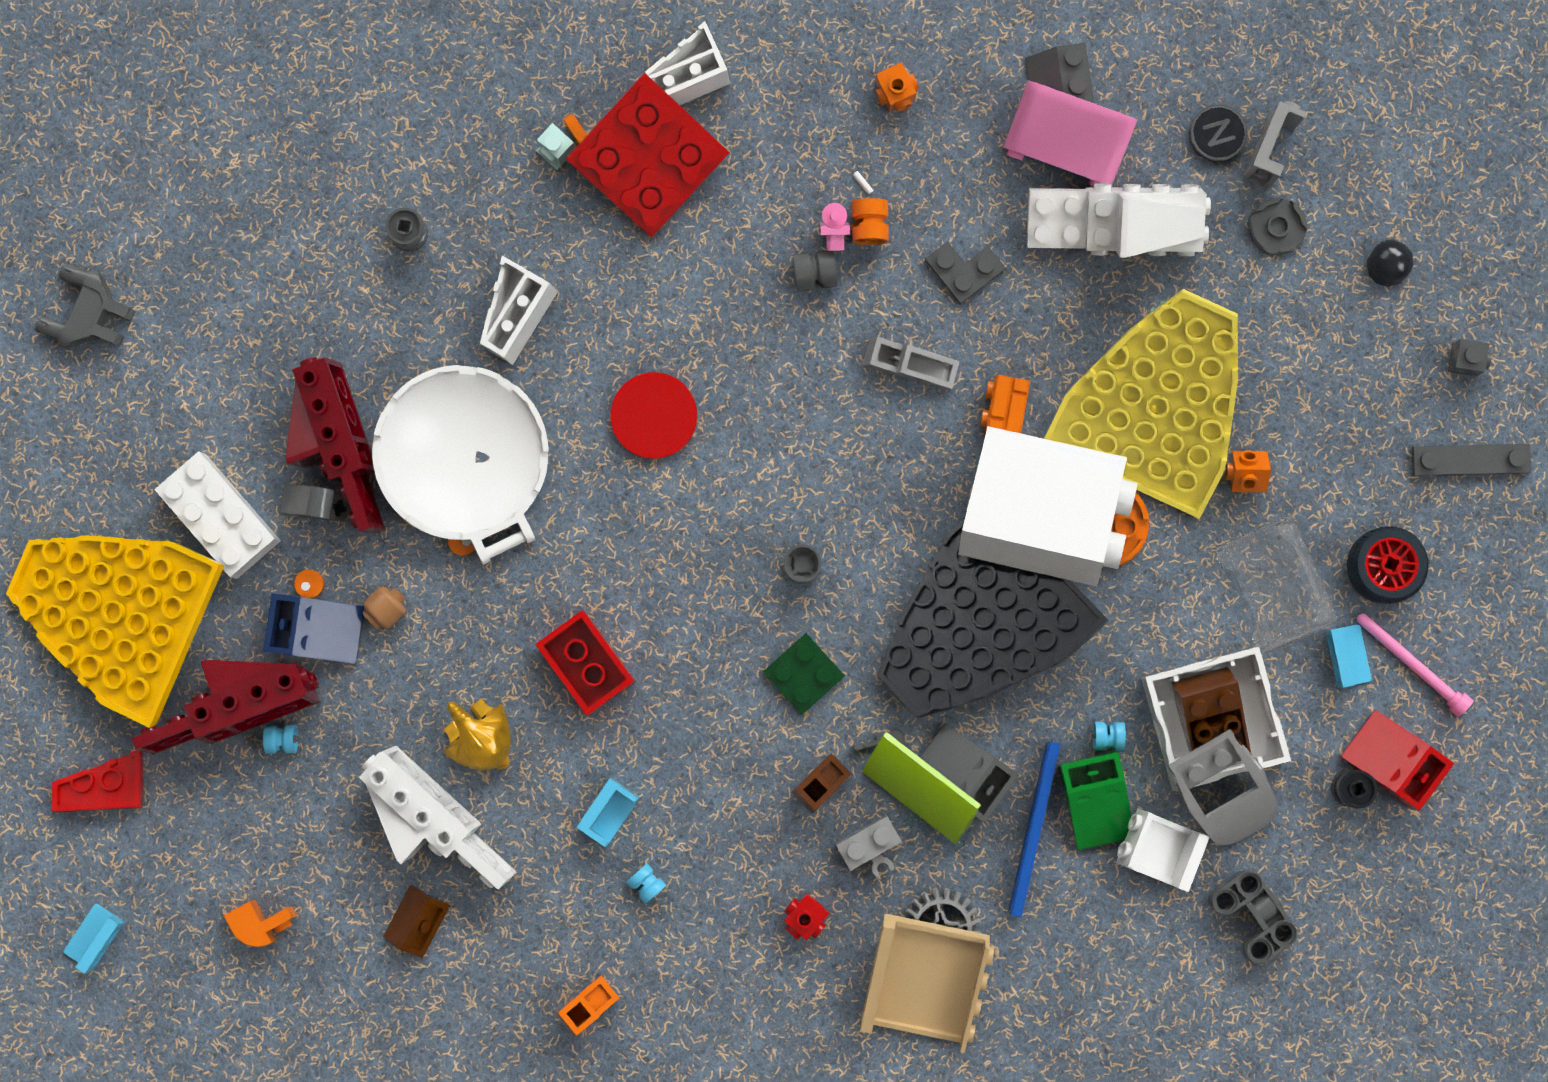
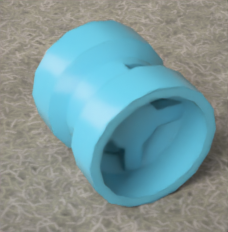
M1094 721L1093 733H1096V739H1093L1094 751H1103L1105 748H1112L1114 751H1124L1126 740L1125 723L1114 722L1112 725H1106L1102 721Z
M265 725L263 733L265 754H275L282 749L285 753H296L298 743H293V735H298L297 726L285 725L282 729L276 725Z
M648 863L626 882L631 889H636L640 900L644 904L648 903L666 886L661 878L654 876L653 869Z

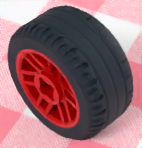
M1385 526L1364 533L1354 542L1347 558V573L1353 587L1361 596L1372 602L1391 604L1407 600L1421 589L1427 578L1429 561L1423 544L1414 534L1403 528ZM1386 562H1391L1392 566L1389 569H1385L1384 565Z

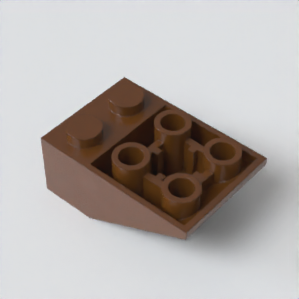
M1228 667L1171 682L1176 708L1189 753L1229 729L1233 732L1236 741L1241 746L1244 745L1251 753L1239 684Z

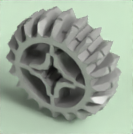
M933 888V898L930 899L924 891L921 893V896L925 901L920 904L914 898L912 903L917 909L913 911L910 908H906L905 910L908 915L912 916V919L919 920L922 913L933 906L934 919L931 923L936 924L939 921L938 914L940 913L945 925L958 929L966 928L967 931L981 933L980 930L973 929V926L981 924V920L979 918L971 919L970 917L978 912L976 907L966 910L971 901L969 898H965L959 903L958 901L961 897L959 891L954 893L953 898H949V888H944L943 896H939L938 889ZM942 904L956 907L960 910L964 919H947Z

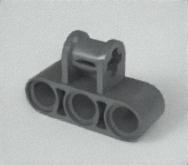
M284 484L279 513L295 515L301 518L343 521L349 516L351 507L349 501H346L342 495L334 494V490L315 486Z

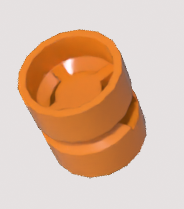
M863 198L851 201V219L856 221L852 225V243L857 245H881L888 243L889 225L884 223L888 219V201L880 198Z

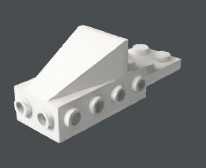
M1105 183L1094 184V187H1086V189L1029 188L1027 248L1086 249L1091 251L1092 255L1099 256L1108 255V251H1116L1120 258L1146 252L1151 256H1165L1166 252H1177L1179 256H1195V252H1203V245L1208 244L1209 227L1205 226V215L1210 214L1211 200L1210 197H1206L1207 194L1198 185L1184 184L1181 185V188H1170V185L1153 184L1152 188H1140L1141 185L1123 184V188L1111 187V184Z
M394 746L379 752L376 756L372 755L363 764L362 768L365 771L359 778L367 786L392 851L400 864L415 856L428 841V847L440 857L443 855L447 858L455 852L459 853L458 859L469 868L473 866L481 874L479 876L480 879L490 888L496 887L500 889L517 873L474 833L482 824L400 748Z

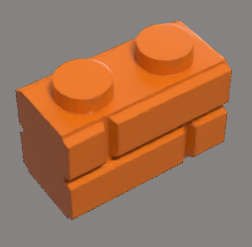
M996 375L994 382L988 381L985 398L990 399L989 409H983L980 426L985 427V435L988 426L1021 434L1030 386L1029 380Z

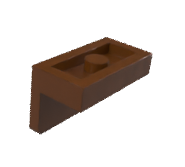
M410 885L384 937L400 950L423 958L450 905L440 899L427 895L418 887Z

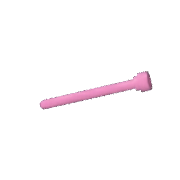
M1359 614L1357 616L1358 624L1447 700L1448 710L1457 718L1472 705L1474 700L1465 692L1462 694L1459 691L1454 692L1366 614Z

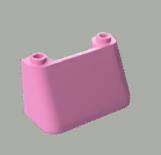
M1028 80L1003 148L1008 149V156L1023 161L1024 156L1086 177L1089 179L1088 185L1094 187V184L1098 183L1111 184L1112 186L1138 120Z

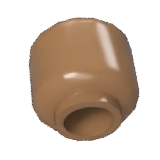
M381 586L364 601L363 606L365 610L362 613L376 629L380 627L389 629L405 615L406 608L403 602L406 598L395 587L389 590L387 587Z

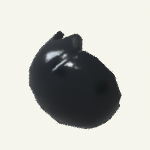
M1394 239L1380 242L1367 259L1369 276L1376 284L1386 287L1403 282L1410 274L1414 265L1413 254L1404 243Z

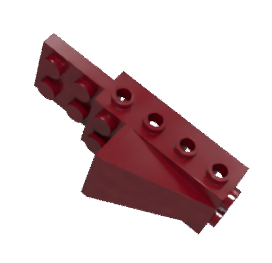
M317 357L305 359L300 362L299 367L292 369L295 377L286 462L289 465L303 468L320 462V467L325 477H328L329 480L343 483L340 484V490L343 498L349 501L352 510L349 512V517L355 529L358 528L359 532L373 534L382 532L386 529L368 479V475L375 473L372 452L342 363L325 357L318 360Z
M204 660L201 661V665L211 695L203 693L193 697L191 703L184 705L187 717L185 715H178L168 719V724L157 728L156 725L152 728L146 727L140 730V735L133 737L132 741L136 750L152 755L193 739L214 744L320 703L316 689L319 688V683L314 672H309L307 668L297 663L280 664Z

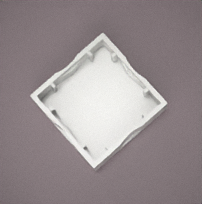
M1259 647L1141 678L1172 791L1178 792L1177 782L1168 765L1188 754L1189 749L1176 708L1171 682L1228 667L1238 681L1252 757L1262 768L1291 761L1280 720L1272 705L1270 684ZM1241 760L1196 786L1215 782L1229 775L1248 772Z

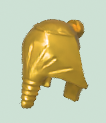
M482 699L478 700L470 707L479 719L477 720L466 712L465 709H462L461 706H458L457 703L453 701L448 702L447 708L454 721L444 729L450 742L448 747L444 749L445 755L465 767L479 771L507 768L510 763L508 753L511 747V738L503 705L499 704L493 708Z

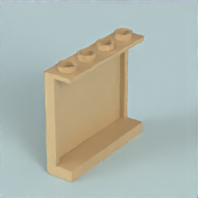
M885 913L863 1007L860 1031L872 1034L873 1025L944 1039L960 1043V1052L965 1053L967 1042L972 1043L974 1039L975 1025H971L973 1016L979 1017L982 1000L978 999L979 991H985L988 974L984 973L986 964L991 965L993 960L994 947H990V935Z

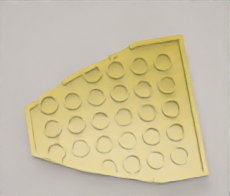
M1182 289L1131 327L1066 392L1044 439L1126 457L1122 479L1137 482L1136 490L1200 519L1226 469L1238 384V314Z

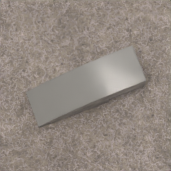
M877 336L869 338L862 366L922 383L952 389L960 361Z

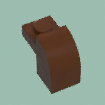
M831 753L791 793L812 814L852 774Z

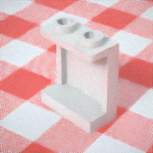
M1137 808L1136 813L1129 820V831L1126 839L1118 848L1116 863L1189 892L1210 837Z

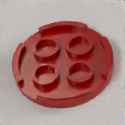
M649 372L631 378L618 390L611 406V424L617 439L629 452L646 459H660L679 452L691 440L697 425V407L691 392L680 380L665 373Z

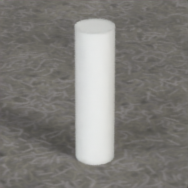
M858 171L852 175L868 195L874 191Z

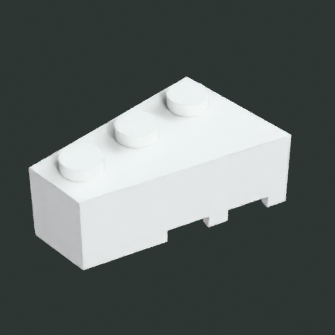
M705 21L698 26L699 29L687 40L684 38L678 43V47L666 58L663 56L645 72L679 105L730 84L727 68Z
M502 256L500 261L501 269L498 281L494 285V296L491 308L488 309L480 344L489 352L513 365L558 291L549 282Z

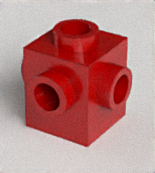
M806 892L800 901L794 898L783 911L787 914L784 918V922L788 924L785 930L797 940L801 936L806 941L810 936L816 938L826 926L823 921L829 915V911ZM801 915H809L810 920L807 923L801 922L799 920Z

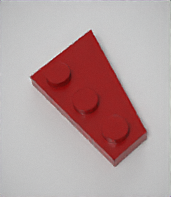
M135 750L130 752L129 755L118 759L114 758L100 766L89 770L85 769L52 782V812L142 808V751Z

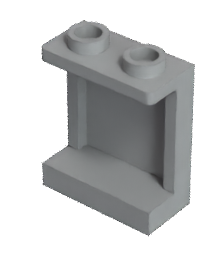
M1279 101L1272 110L1243 175L1244 178L1270 188L1280 177L1284 165L1268 158L1281 127L1283 126L1294 131L1304 119L1306 112L1300 110L1301 107L1290 101H1285L1284 103Z

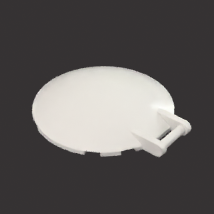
M459 365L432 369L418 375L403 385L392 396L381 413L374 432L372 459L376 479L391 507L405 521L425 533L444 539L470 540L482 565L491 562L490 558L525 541L528 544L536 540L524 513L534 502L543 485L547 472L549 448L543 421L528 396L518 386H515L500 374L480 367ZM476 452L485 453L489 456V460L476 463ZM518 524L519 532L486 548L484 547L482 539L511 525Z

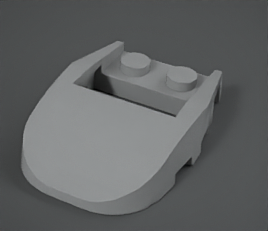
M1230 729L1168 765L1169 770L1176 779V787L1189 815L1216 844L1230 845L1239 842L1264 828L1276 816L1278 810L1277 803L1265 771L1252 757L1248 749L1236 741ZM1242 760L1256 786L1205 815L1189 789Z

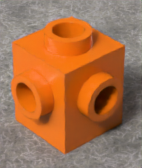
M902 62L877 73L875 77V83L878 87L875 90L876 96L881 106L886 104L889 112L895 109L901 112L913 105L912 101H915L916 90L919 87L914 75H908Z
M1251 450L1232 451L1231 462H1226L1225 479L1230 480L1232 492L1267 493L1271 473L1268 452Z

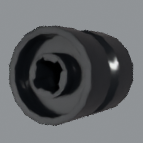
M1343 770L1336 774L1331 784L1332 796L1336 802L1342 806L1357 809L1365 808L1372 804L1378 791L1377 783L1373 776L1361 770Z

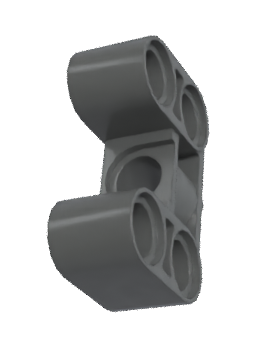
M1249 870L1238 871L1210 892L1208 903L1214 911L1223 915H1229L1245 906L1257 920L1259 930L1247 937L1242 945L1243 954L1248 960L1257 964H1264L1296 941L1297 929L1285 913L1277 897L1257 873ZM1245 876H1251L1254 881L1253 888L1244 892L1241 888V880ZM1221 893H1227L1230 897L1229 905L1225 908H1219L1216 900ZM1280 925H1285L1288 929L1287 936L1282 940L1276 939V928ZM1256 942H1262L1264 946L1263 953L1258 957H1253L1251 954L1252 945Z

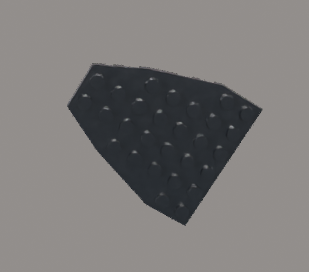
M964 517L945 535L941 542V548L928 565V571L921 583L917 584L897 622L898 627L893 640L890 641L886 650V658L881 663L877 675L918 719L979 701L1065 662L1108 622V619L1071 580L958 555Z

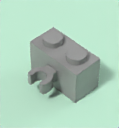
M885 815L835 844L850 871L871 860L872 873L876 878H880V873L877 871L879 864L886 863L891 871L894 870L892 861L887 857H883L882 853L902 841L888 816Z

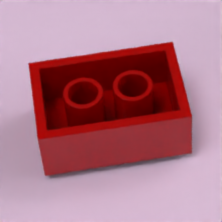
M581 610L535 644L586 716H590L637 682L584 610Z

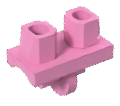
M830 203L822 211L824 223H820V234L826 235L827 251L844 250V235H850L849 222H846L847 212L841 204Z

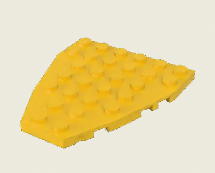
M90 535L75 538H51L50 540L36 539L28 541L6 595L13 604L19 607L20 614L24 620L30 622L35 628L39 641L65 668H70L78 677L77 680L82 686H87L96 695L95 699L101 705L148 728H152L158 723L225 565L170 541H149Z

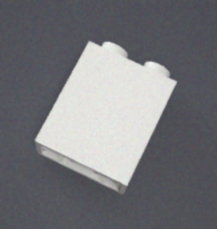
M988 426L962 528L958 555L1097 587L1102 567L1118 569L1123 553L1126 535L1112 532L1111 527L1114 514L1130 517L1135 498L1137 482L1122 479L1127 458Z

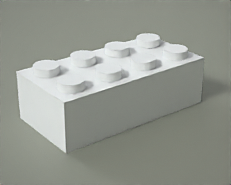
M200 451L154 489L217 562L225 565L223 570L231 578L238 579L281 541L211 459Z

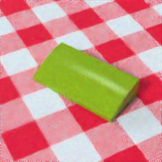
M887 732L879 741L863 770L865 775L954 844L957 843L969 828L981 804Z

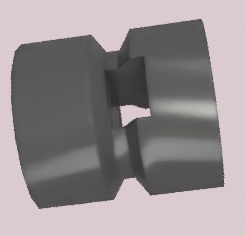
M399 208L389 214L385 229L388 237L399 249L413 252L420 249L426 243L428 228L415 210Z
M817 251L815 256H811L809 252L793 254L797 292L813 290L815 285H819L821 289L838 286L833 251Z
M804 544L796 545L785 555V574L794 583H811L820 573L821 557L813 547Z

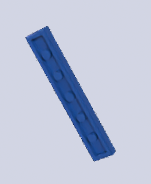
M1048 741L1045 745L1008 909L1011 915L1022 917L1061 745L1059 743Z

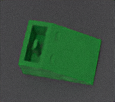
M1113 751L1057 764L1077 850L1125 840L1129 831L1128 823L1131 818V811L1119 752Z

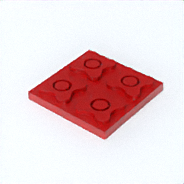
M644 72L566 157V160L652 238L730 152Z

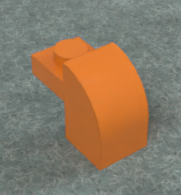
M252 900L225 914L224 917L238 940L249 946L260 947L277 941L272 930L275 929L276 933H279L291 927L292 923L290 920L297 917L293 907L290 906L265 919L256 900Z
M599 976L556 1014L570 1032L577 1036L620 998L605 979Z

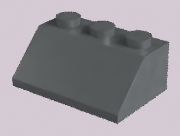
M1085 42L1056 46L1025 58L1029 81L1094 103Z

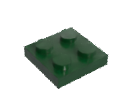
M807 633L763 671L801 715L845 677Z

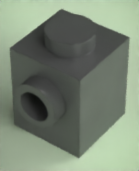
M1459 339L1452 343L1448 372L1475 377L1484 373L1485 369H1489L1492 360V353L1488 352L1490 344L1467 339Z

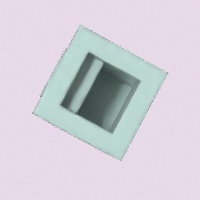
M552 123L537 139L540 147L536 152L558 170L566 161V157L575 148V144Z

